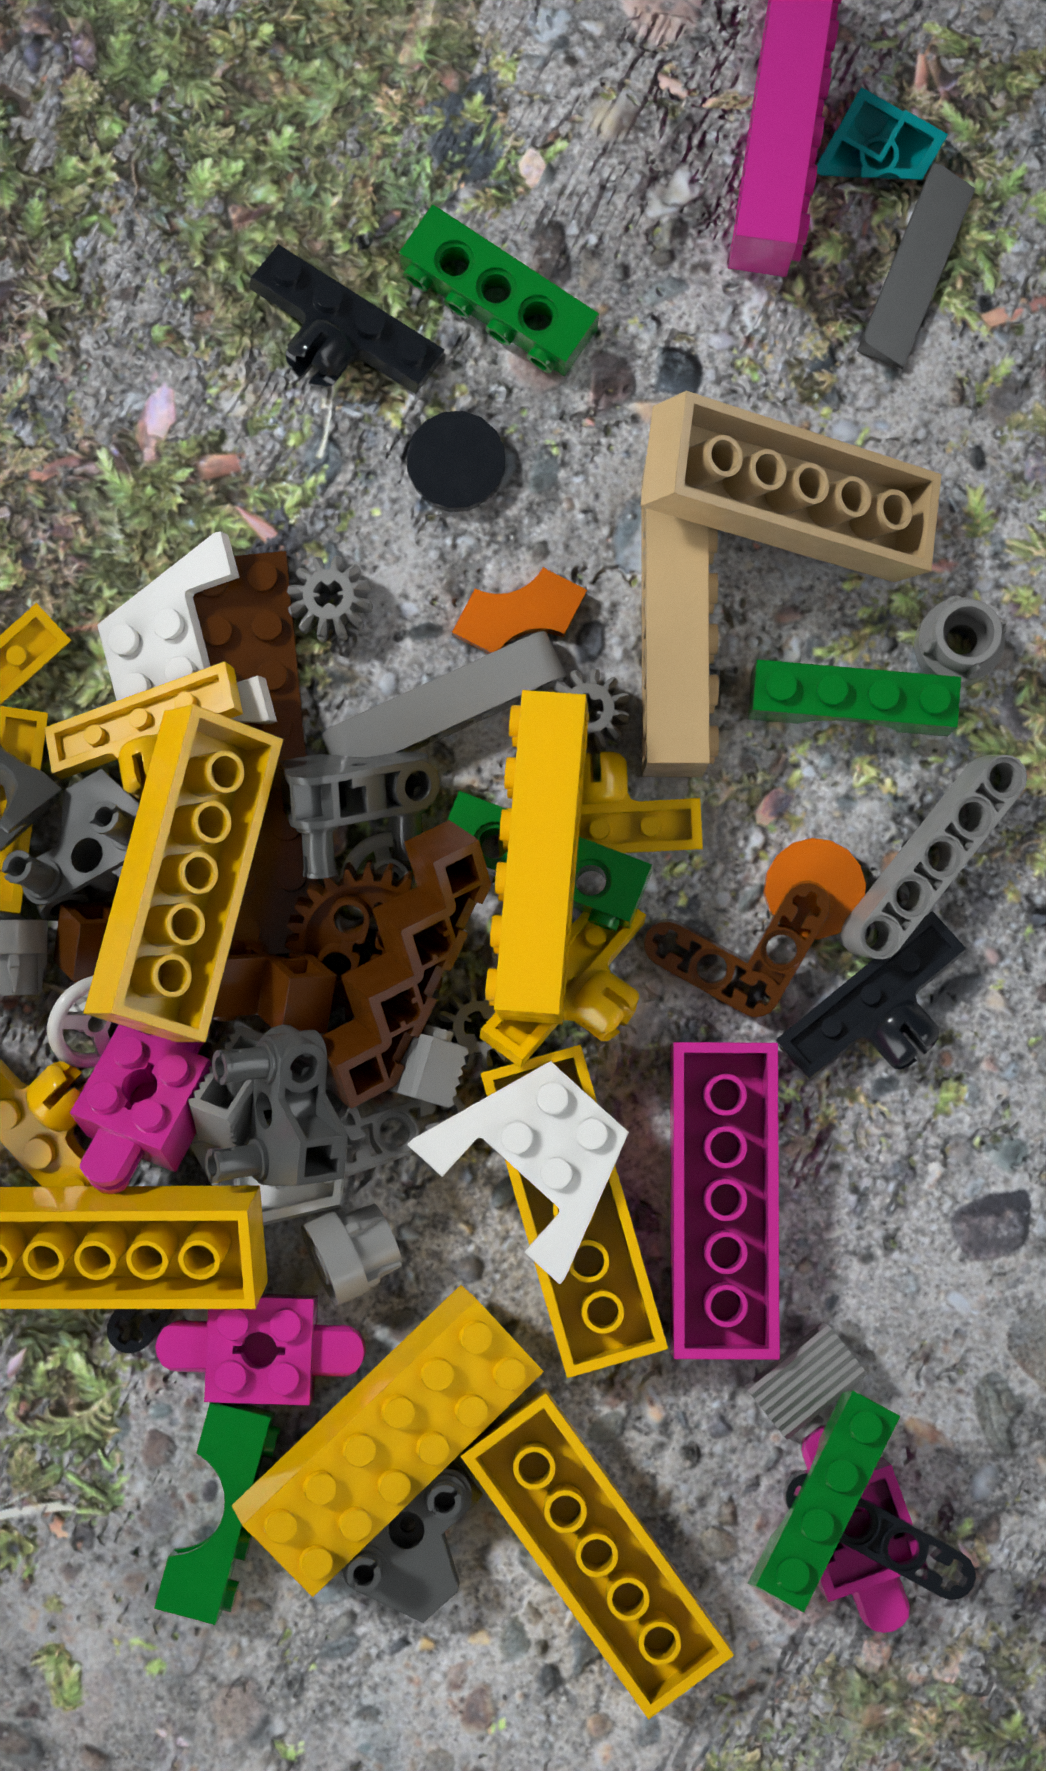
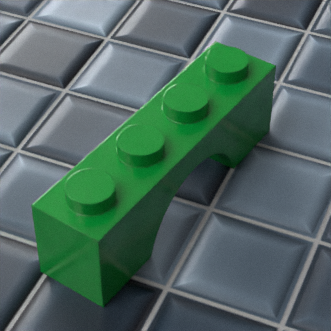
M757 659L751 670L748 720L793 724L810 721L860 722L884 726L899 733L948 737L958 728L961 677Z
M853 1390L842 1392L819 1438L817 1452L807 1477L785 1518L770 1536L747 1584L794 1610L805 1612L900 1418L898 1414Z
M209 1403L196 1453L212 1466L221 1481L225 1500L223 1516L217 1530L211 1536L197 1544L175 1548L168 1556L154 1609L213 1625L219 1620L222 1611L231 1613L240 1581L231 1579L236 1559L245 1561L252 1535L241 1525L232 1505L261 1478L259 1477L263 1457L273 1458L281 1430L280 1427L272 1425L275 1416L274 1411L244 1403Z

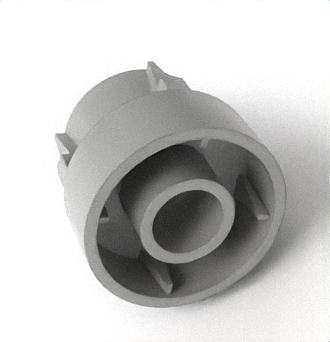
M960 595L951 596L934 606L919 624L914 638V652L917 662L925 674L961 677V687L973 685L986 677L1000 661L1005 646L1004 633L1006 632V622H1000L996 612L982 601L960 597ZM952 631L965 633L971 641L970 653L957 654L953 652L947 644L948 633Z
M0 920V996L38 995V992H42L43 966H47L48 920Z
M375 1203L346 1214L344 1211L337 1214L331 1211L301 1225L302 1236L314 1268L328 1296L336 1306L369 1292V1287L380 1283V1278L402 1266V1258L395 1237L386 1218Z

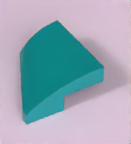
M861 87L817 163V174L819 176L922 180L948 134L909 111H902Z

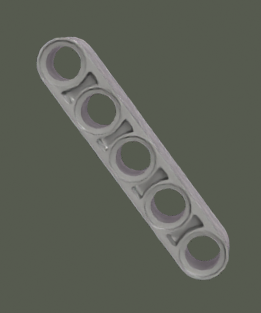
M541 631L327 729L322 733V737L331 755L366 758L389 753L414 752L506 710L511 705L521 703L522 690L547 691L553 688L557 681L563 682L566 680L567 674L547 632Z
M984 755L973 759L966 766L846 918L842 926L841 938L848 952L861 957L886 959L892 957L901 948L1023 792L1026 786L1027 773L1019 759L1011 755ZM994 766L997 767L1001 776L1000 784L996 790L992 787L989 779L990 772ZM964 805L967 806L970 812V822L965 829H963L959 822V812ZM933 844L938 847L940 853L939 862L934 868L930 866L927 858L928 851ZM905 883L909 890V900L901 908L897 902L896 895L899 886ZM874 922L879 933L876 943L870 948L866 944L865 931Z

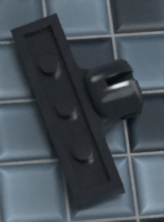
M279 244L251 277L250 290L295 317L303 324L287 344L286 362L293 373L300 379L314 365L318 371L308 382L313 387L325 388L333 386L350 363L362 361L416 394L442 361L445 349Z
M931 911L923 918L892 957L873 959L776 1039V1043H778L779 1048L809 1082L853 1045L863 1040L871 1043L894 1069L901 1070L909 1067L917 1061L914 1057L918 1053L903 1035L904 1033L923 1054H926L939 1038L938 1025L918 1004L916 995L966 953L965 946L940 918Z

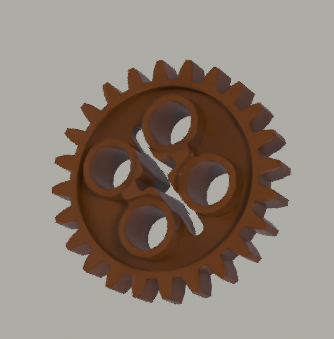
M367 860L364 873L357 874L351 862H348L345 865L342 879L337 875L324 878L326 888L312 881L307 890L311 900L299 897L295 909L301 915H291L288 921L287 928L296 933L287 936L285 948L313 955L336 975L330 1014L339 1006L345 1008L346 1022H350L354 1014L341 975L358 967L373 913L372 909L378 902L385 903L413 889L411 887L413 872L408 871L400 880L393 878L394 865L392 863L386 866L383 874H376L372 860ZM345 905H353L362 911L364 917L356 921H350L343 918L338 909ZM379 929L370 961L386 953ZM332 952H340L346 955L351 963L344 967H337L327 960L326 955ZM441 976V979H440V981H439V983H438L436 989H440L441 986H442V981H443V977H442V976Z

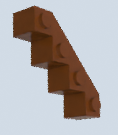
M450 820L404 842L417 887L372 909L386 953L341 975L355 1019L322 1035L327 1051L326 1087L350 1109L397 1085L405 1068L401 1060L412 1037H420L437 1001L432 995L444 970L451 971L469 934L464 928L477 902L483 904L492 884L479 840Z
M113 903L60 904L53 961L72 981L78 982L94 975ZM233 934L212 1019L233 1021L237 1016L258 1014L271 1028L279 1025H291L299 1031L313 1029L319 1033H327L336 975L311 954L292 950L289 953V958L262 952L263 942Z

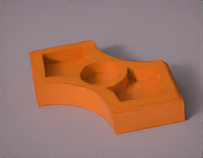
M544 567L529 584L513 592L494 594L475 588L452 631V636L487 654L497 651L518 637L530 633L546 631L549 634L564 637L587 594V589Z

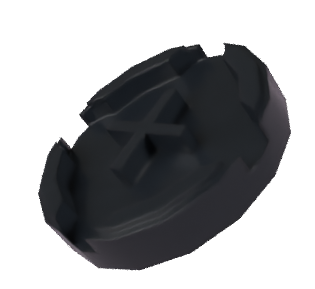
M465 411L442 412L427 419L413 434L406 452L407 473L416 492L430 506L447 512L470 511L480 506L481 503L485 502L489 497L491 498L498 491L505 474V448L497 431L482 417Z

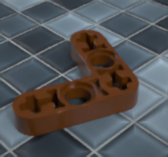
M800 881L794 884L785 894L748 960L673 919H662L649 928L644 940L645 952L648 958L656 965L743 1014L751 1017H763L771 1013L777 1006L826 921L830 911L829 896L819 883ZM811 891L817 894L816 904L821 910L818 914L813 912L806 914L801 923V928L809 929L810 932L804 938L796 929L779 924L782 916H786L792 923L798 912V905L793 901V898L796 895L805 897ZM669 929L675 931L678 934L676 943L688 951L691 941L701 945L692 955L688 970L678 965L685 957L675 950H670L665 956L657 951L660 943L653 939L656 933L666 935ZM777 935L789 936L797 946L795 956L786 963L772 960L767 953L768 942ZM707 954H716L722 957L727 965L724 977L713 982L704 980L697 970V964L701 957ZM735 966L746 970L740 975V980L752 986L757 984L758 980L766 983L765 993L770 996L767 1002L758 1000L755 1005L747 1003L748 993L735 985L732 995L723 991L732 981Z

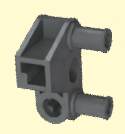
M397 752L366 758L317 754L280 761L283 812L290 826L296 828L297 832L302 833L303 876L311 879H321L337 875L333 831L338 826L391 817L393 859L410 861L404 842L423 833L422 814L431 807L439 792L440 780L438 772L429 763L428 754L421 752Z
M103 769L63 790L60 845L37 858L22 850L11 852L5 858L2 866V872L8 873L4 876L5 879L13 884L22 886L23 893L27 899L37 905L40 916L48 921H58L60 904L100 902L116 893L140 799L124 791L122 780Z
M279 1025L267 1031L260 1038L256 1047L215 1051L212 1059V1069L215 1080L220 1082V1085L253 1079L254 1085L249 1143L243 1146L222 1149L212 1148L206 1152L205 1169L212 1183L250 1176L261 1185L300 1186L344 1179L348 1134L325 1093L327 1051L324 1040L318 1031L313 1029L299 1031L291 1025ZM272 1109V1121L269 1126L263 1111Z
M453 1460L341 1570L347 1585L356 1592L370 1597L421 1623H424L459 1591L460 1581L445 1531L460 1519L483 1495L481 1490L472 1481L467 1470ZM406 1517H410L415 1521L416 1526L408 1531L403 1529L401 1521Z

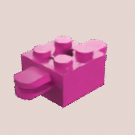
M118 1025L70 1111L71 1116L85 1135L92 1138L88 1149L81 1159L80 1169L91 1185L99 1192L107 1194L122 1192L131 1180L141 1159L176 1173L196 1135L188 1099L194 1098L193 1091L200 1089L198 1083L205 1081L204 1075L210 1073L209 1067L212 1066L210 1059L198 1055L204 1042H174Z
M263 1293L256 1309H208V1321L177 1320L169 1324L158 1335L155 1348L162 1366L171 1371L205 1372L204 1402L309 1406L314 1400L315 1376L346 1377L355 1373L364 1361L366 1346L361 1333L351 1326L317 1325L318 1295Z
M820 1425L802 1440L801 1451L807 1470L811 1468L817 1452L819 1438L826 1425ZM880 1457L862 1497L913 1524L893 1467L884 1457ZM801 1486L795 1489L794 1493L798 1495ZM856 1506L844 1533L850 1536H859L865 1533L870 1524L867 1510ZM906 1532L897 1533L890 1539L888 1544V1554L897 1562H906L912 1559L917 1550V1542L914 1536ZM839 1541L818 1583L826 1600L831 1602L852 1594L859 1616L863 1622L873 1631L881 1633L894 1632L902 1627L909 1618L910 1605L900 1579L901 1575ZM926 1561L920 1569L924 1568L925 1565L928 1566Z

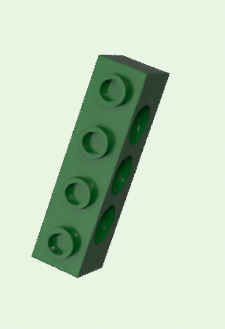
M434 204L431 205L399 251L400 266L404 271L403 277L410 284L424 292H427L429 288L445 298V305L455 314L464 319H468L471 315L487 325L485 330L492 338L505 346H510L511 343H514L528 352L526 355L527 359L546 373H551L555 370L565 377L598 329V312ZM452 260L462 261L468 266V269L458 276L448 275L442 270L443 266ZM492 287H501L509 293V297L501 303H491L483 297V294ZM533 314H542L551 321V324L544 330L535 331L528 328L524 321Z
M459 791L448 820L477 838L482 847L483 842L488 837L500 835L502 809L506 808ZM579 837L573 907L590 913L588 921L601 928L616 932L618 926L621 925L630 929L651 877L652 864ZM508 851L502 857L495 859L483 855L488 874L494 876L492 881L494 886L497 862L507 863ZM588 871L598 872L606 880L604 889L592 896L581 893L576 887L578 878Z

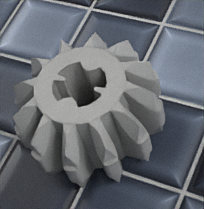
M334 556L330 569H325L322 559L316 557L313 559L316 571L314 574L311 575L306 569L301 567L296 571L298 579L304 586H288V595L295 600H299L288 607L291 617H303L299 624V629L304 634L311 632L318 625L317 638L320 642L327 641L330 629H335L340 641L347 640V632L344 625L349 623L354 629L359 631L364 627V622L355 612H372V602L361 598L372 591L369 581L356 582L361 574V569L357 564L350 566L342 573V557ZM339 591L337 593L340 600L339 605L335 607L333 604L327 603L323 608L320 607L323 606L320 598L323 592L333 595Z
M593 668L591 670L589 683H583L580 672L574 670L570 674L573 688L571 689L565 683L557 681L554 684V690L559 693L586 694L591 708L600 707L601 711H597L595 722L588 724L587 741L593 740L595 750L600 754V752L606 751V742L603 735H606L616 743L622 740L623 734L614 724L628 725L631 715L616 709L627 705L630 698L627 693L611 696L618 685L617 678L611 677L602 687L598 685L600 679L599 669Z
M473 984L467 985L466 993L470 1003L464 1005L459 997L452 993L448 996V1001L458 1010L456 1016L446 1011H439L437 1018L442 1022L453 1024V1029H448L447 1031L453 1032L452 1038L456 1037L458 1041L455 1044L467 1047L469 1054L464 1058L466 1062L463 1065L464 1069L470 1070L474 1064L475 1054H481L484 1070H492L493 1063L488 1052L495 1049L484 1041L477 1042L474 1034L466 1035L465 1024H472L470 1017L475 1014H482L484 1021H488L495 1013L494 1006H489V1001L485 1000V995L484 1001H477L475 986ZM495 1050L503 1061L507 1062L509 1060L501 1053H499L497 1050Z

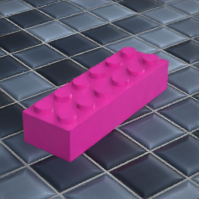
M768 0L728 269L786 277L791 261L800 262L803 245L806 244L810 224V214H807L810 196H813L817 176L818 165L814 164L817 149L820 148L825 117L822 116V112L830 87L832 68H829L831 54L834 52L839 27V20H836L838 6L842 0Z
M673 1042L670 1044V1354L674 1359L780 1360L778 1043Z

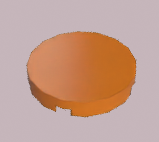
M809 838L792 843L776 855L765 874L763 894L769 912L773 916L785 894L794 884L800 881L819 883L826 890L830 900L828 917L815 940H820L841 932L846 918L865 896L866 882L861 865L849 850L831 840ZM809 891L805 897L796 895L793 901L798 905V912L792 923L786 916H782L779 924L793 927L802 937L806 938L810 930L801 928V923L809 912L815 914L820 912L821 908L816 904L817 894Z

